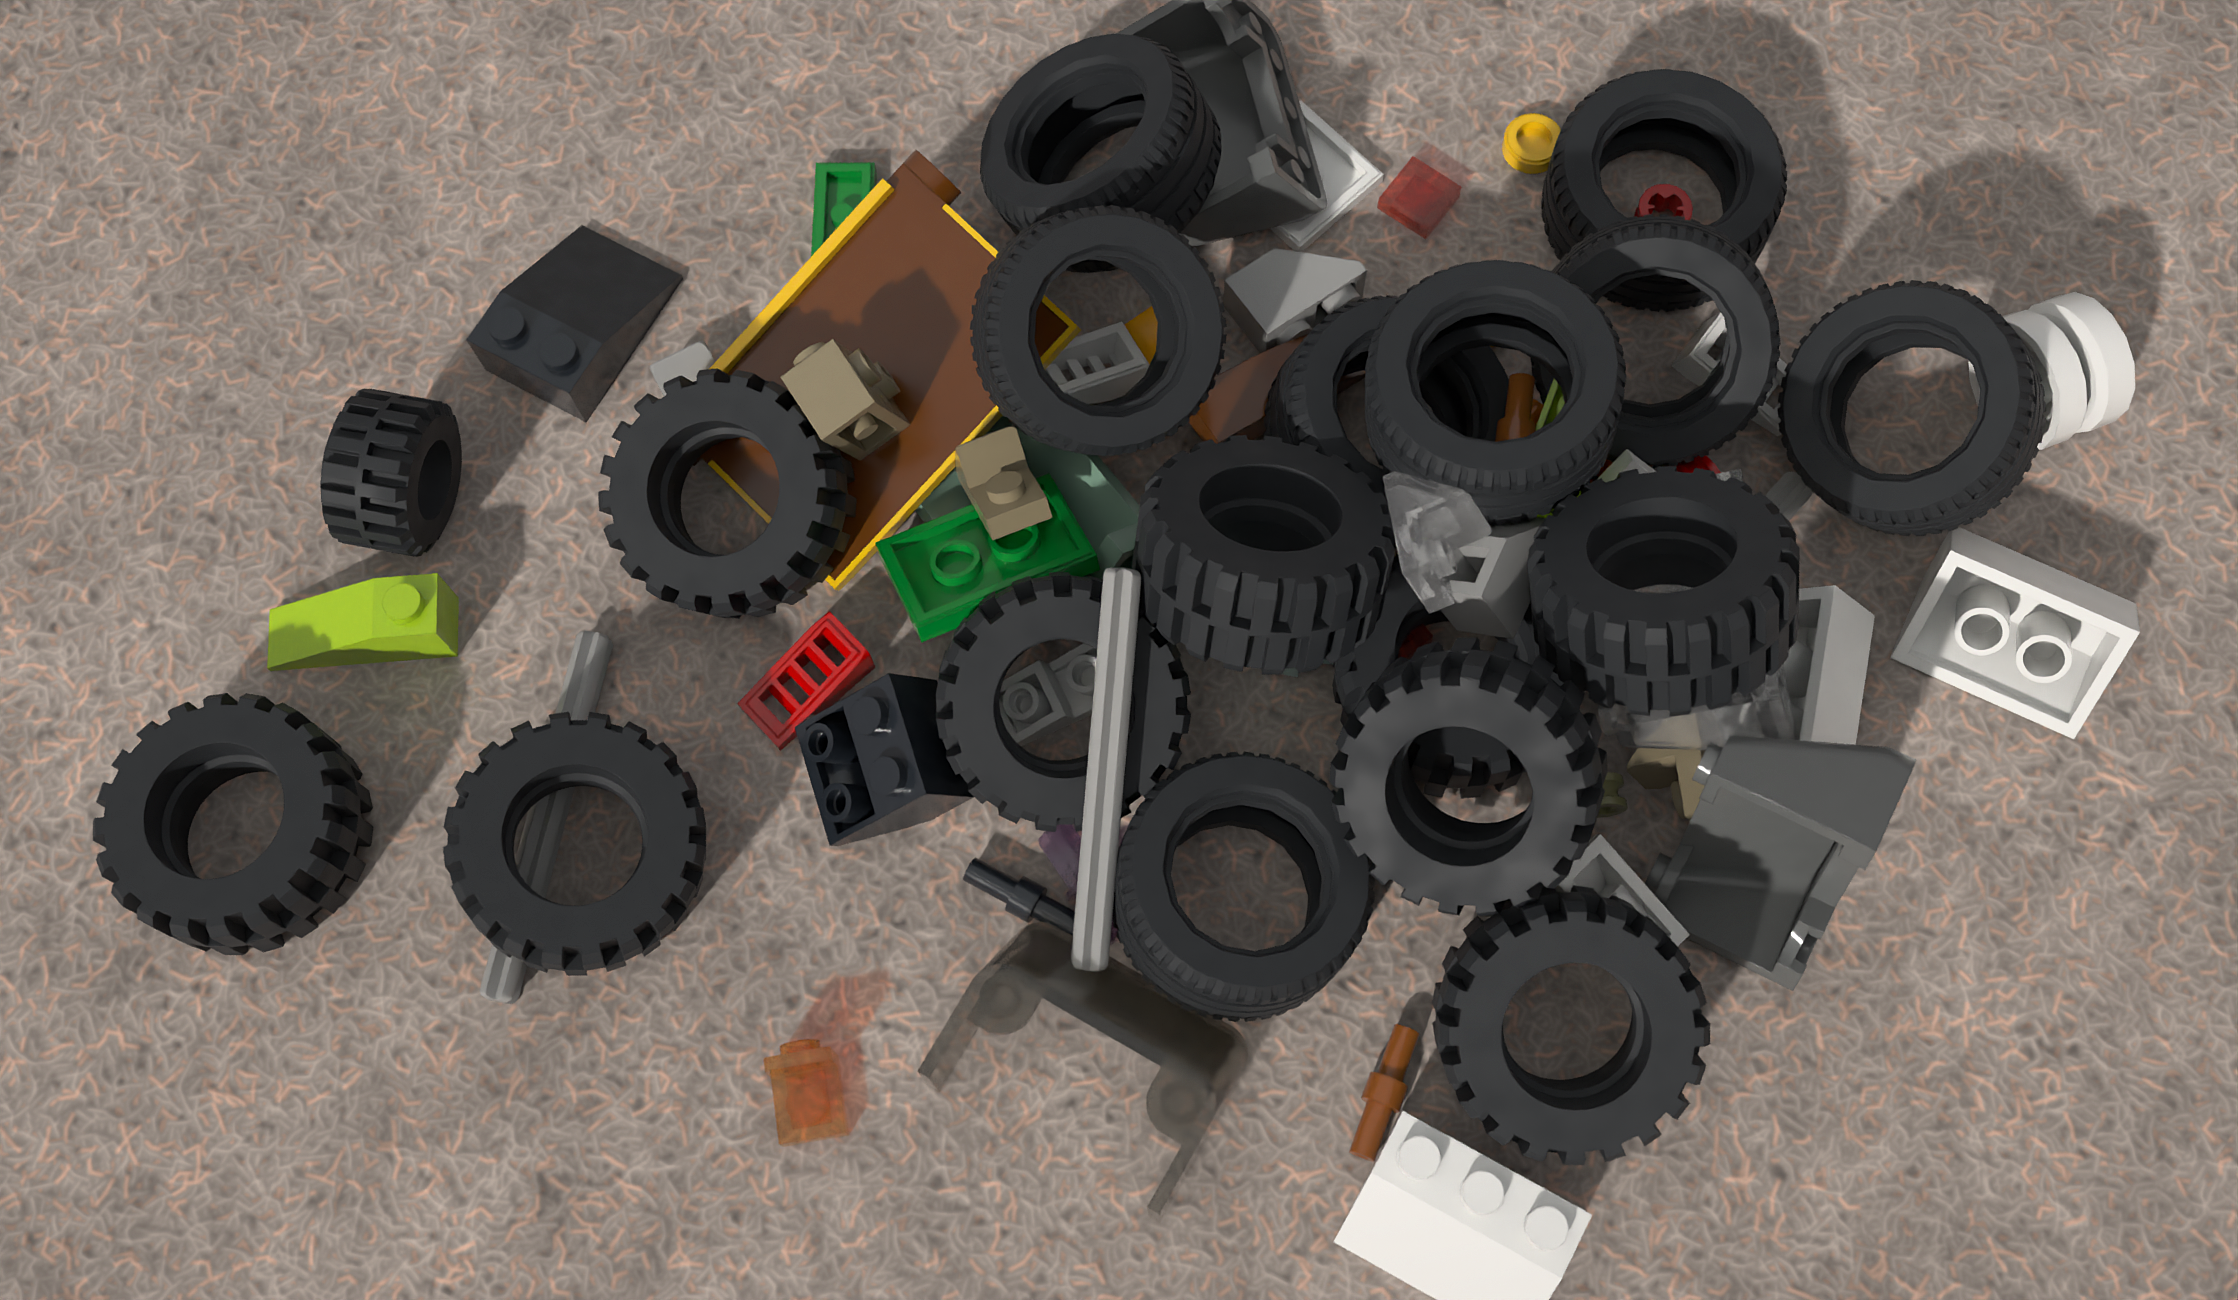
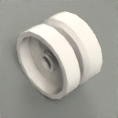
M2072 292L2032 305L2028 310L2002 316L2029 350L2042 378L2041 384L2044 386V401L2046 402V412L2043 415L2046 418L2045 427L2042 428V443H2038L2037 446L2039 450L2066 441L2075 433L2092 431L2115 422L2129 409L2135 391V363L2127 337L2114 316L2094 298ZM1968 360L1969 379L1977 405H1979L1980 387L1973 365Z

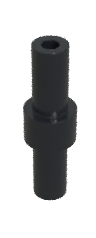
M976 857L971 861L965 871L963 881L1006 903L1005 911L1021 920L1030 923L1035 919L1073 940L1075 911L1046 895V887L1025 876L1017 880Z

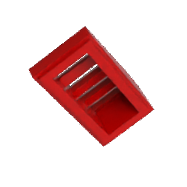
M828 611L793 644L737 704L781 751L797 737L795 730L797 725L835 704L876 667L868 650ZM829 644H832L845 658L838 667L823 652ZM810 661L827 677L820 686L803 669ZM790 678L809 696L802 705L783 686ZM771 695L791 714L784 724L763 703Z

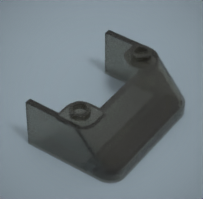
M1046 922L1029 924L1020 929L973 978L917 1072L930 1088L940 1093L978 1027L996 1035L1014 1033L1029 1022L1042 999L1161 1066L1147 1093V1114L1153 1126L1161 1134L1182 1146L1147 1206L1148 1217L1160 1223L1245 1072L1248 1060L1246 1042L1240 1032L1228 1023L1212 1019V1016L1209 1015L1206 1017L1200 1016L1193 1009L1191 1011L1182 1009V1005L1177 1002L1173 1004L1167 999V995L1156 992L1154 990L1155 986L1151 982L1147 984L1142 978V974L1110 956L1105 970L1086 971L1075 968L1071 959L1073 942L1071 934Z

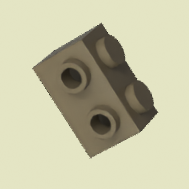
M834 339L828 343L819 342L813 344L799 353L793 361L795 367L781 376L784 384L820 439L860 461L911 425L893 399L900 392L896 382L879 361L873 364L860 348L852 352Z

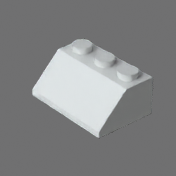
M1958 527L1948 532L1927 569L1892 651L1891 658L2074 739L2140 633L2137 605L2134 602Z
M1835 585L1799 589V630L1795 644L1789 649V657L1772 676L1766 675V681L1760 687L1745 697L1737 692L1732 695V700L1728 705L1710 710L1714 718L1718 745L1724 747L1730 735L1856 745L1875 615Z
M1402 1111L1386 1138L1334 1243L1435 1300H1549L1561 1281L1592 1214Z

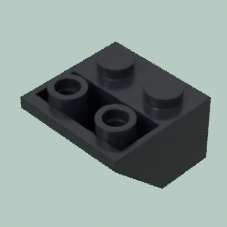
M888 673L795 727L829 846H841L928 822L974 798L968 791V783L960 773L955 774L946 758L947 751L943 739L939 737L936 720L937 680Z

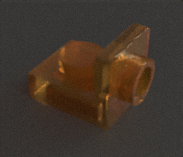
M818 1039L797 1040L780 1045V1055L763 1058L765 1073L771 1077L780 1146L787 1147L849 1136L839 1056L831 1047H820V1040Z

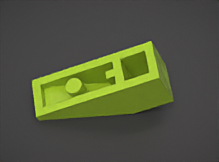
M438 573L372 578L270 609L267 669L279 671L458 657L459 597Z

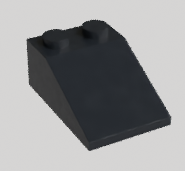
M581 225L499 292L466 341L486 371L587 422L683 280L681 274Z

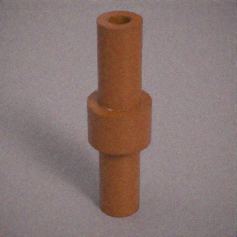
M1514 373L1509 376L1505 416L1497 422L1495 442L1527 437L1536 431L1535 423L1530 420L1535 378L1532 375Z
M1394 1024L1378 1072H1370L1361 1096L1366 1105L1349 1150L1351 1154L1375 1162L1392 1112L1399 1113L1408 1089L1403 1080L1417 1044L1419 1032L1403 1025Z

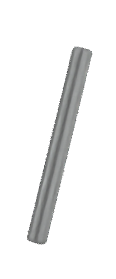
M1119 567L1107 568L1103 574L1071 954L1073 966L1086 971L1105 970L1109 961L1141 589L1140 573L1134 569Z
M587 630L580 631L576 635L555 713L569 712L571 720H588L589 712L596 711L613 648L612 641L607 635ZM575 787L561 789L545 796L529 809L515 862L521 877L528 886L544 898H546ZM492 945L480 987L481 996L498 1003H515L519 999L527 969L526 963L514 956L509 958Z

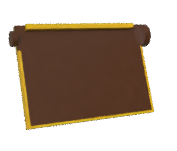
M916 149L887 181L883 178L709 368H718L728 375H732L736 369L755 373L764 380L774 381L788 390L781 376L795 367L793 361L797 355L813 344L819 342L828 343L834 339L852 352L860 348L873 364L879 361L899 387L900 392L893 399L911 425L861 461L840 450L842 457L852 463L855 481L847 483V490L849 495L857 498L855 517H845L842 532L851 535L844 553L834 549L827 561L834 569L825 580L838 591L878 551L875 543L891 537L956 467L955 448L963 443L984 436L1003 416L998 410L997 405L993 404L989 399L990 393L983 388L981 383L983 381L975 369L978 366L977 361H973L972 352L974 350L970 342V337L973 336V330H970V322L973 320V314H971L972 305H975L977 300L974 297L977 289L981 286L982 276L988 272L986 268L995 260L998 251L950 207L962 192ZM1045 295L1036 312L1035 344L1044 370L1081 331ZM732 438L712 446L696 460L693 466L703 459L768 524L770 523L779 498V476L775 461L766 448L758 442L747 438Z

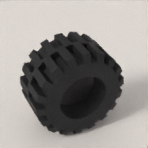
M365 388L359 390L355 396H351L346 401L328 437L321 468L322 513L325 524H328L329 533L333 538L338 539V542L413 557L422 556L424 552L427 553L433 548L452 514L461 477V438L456 416L453 415L452 408L448 404L437 400Z

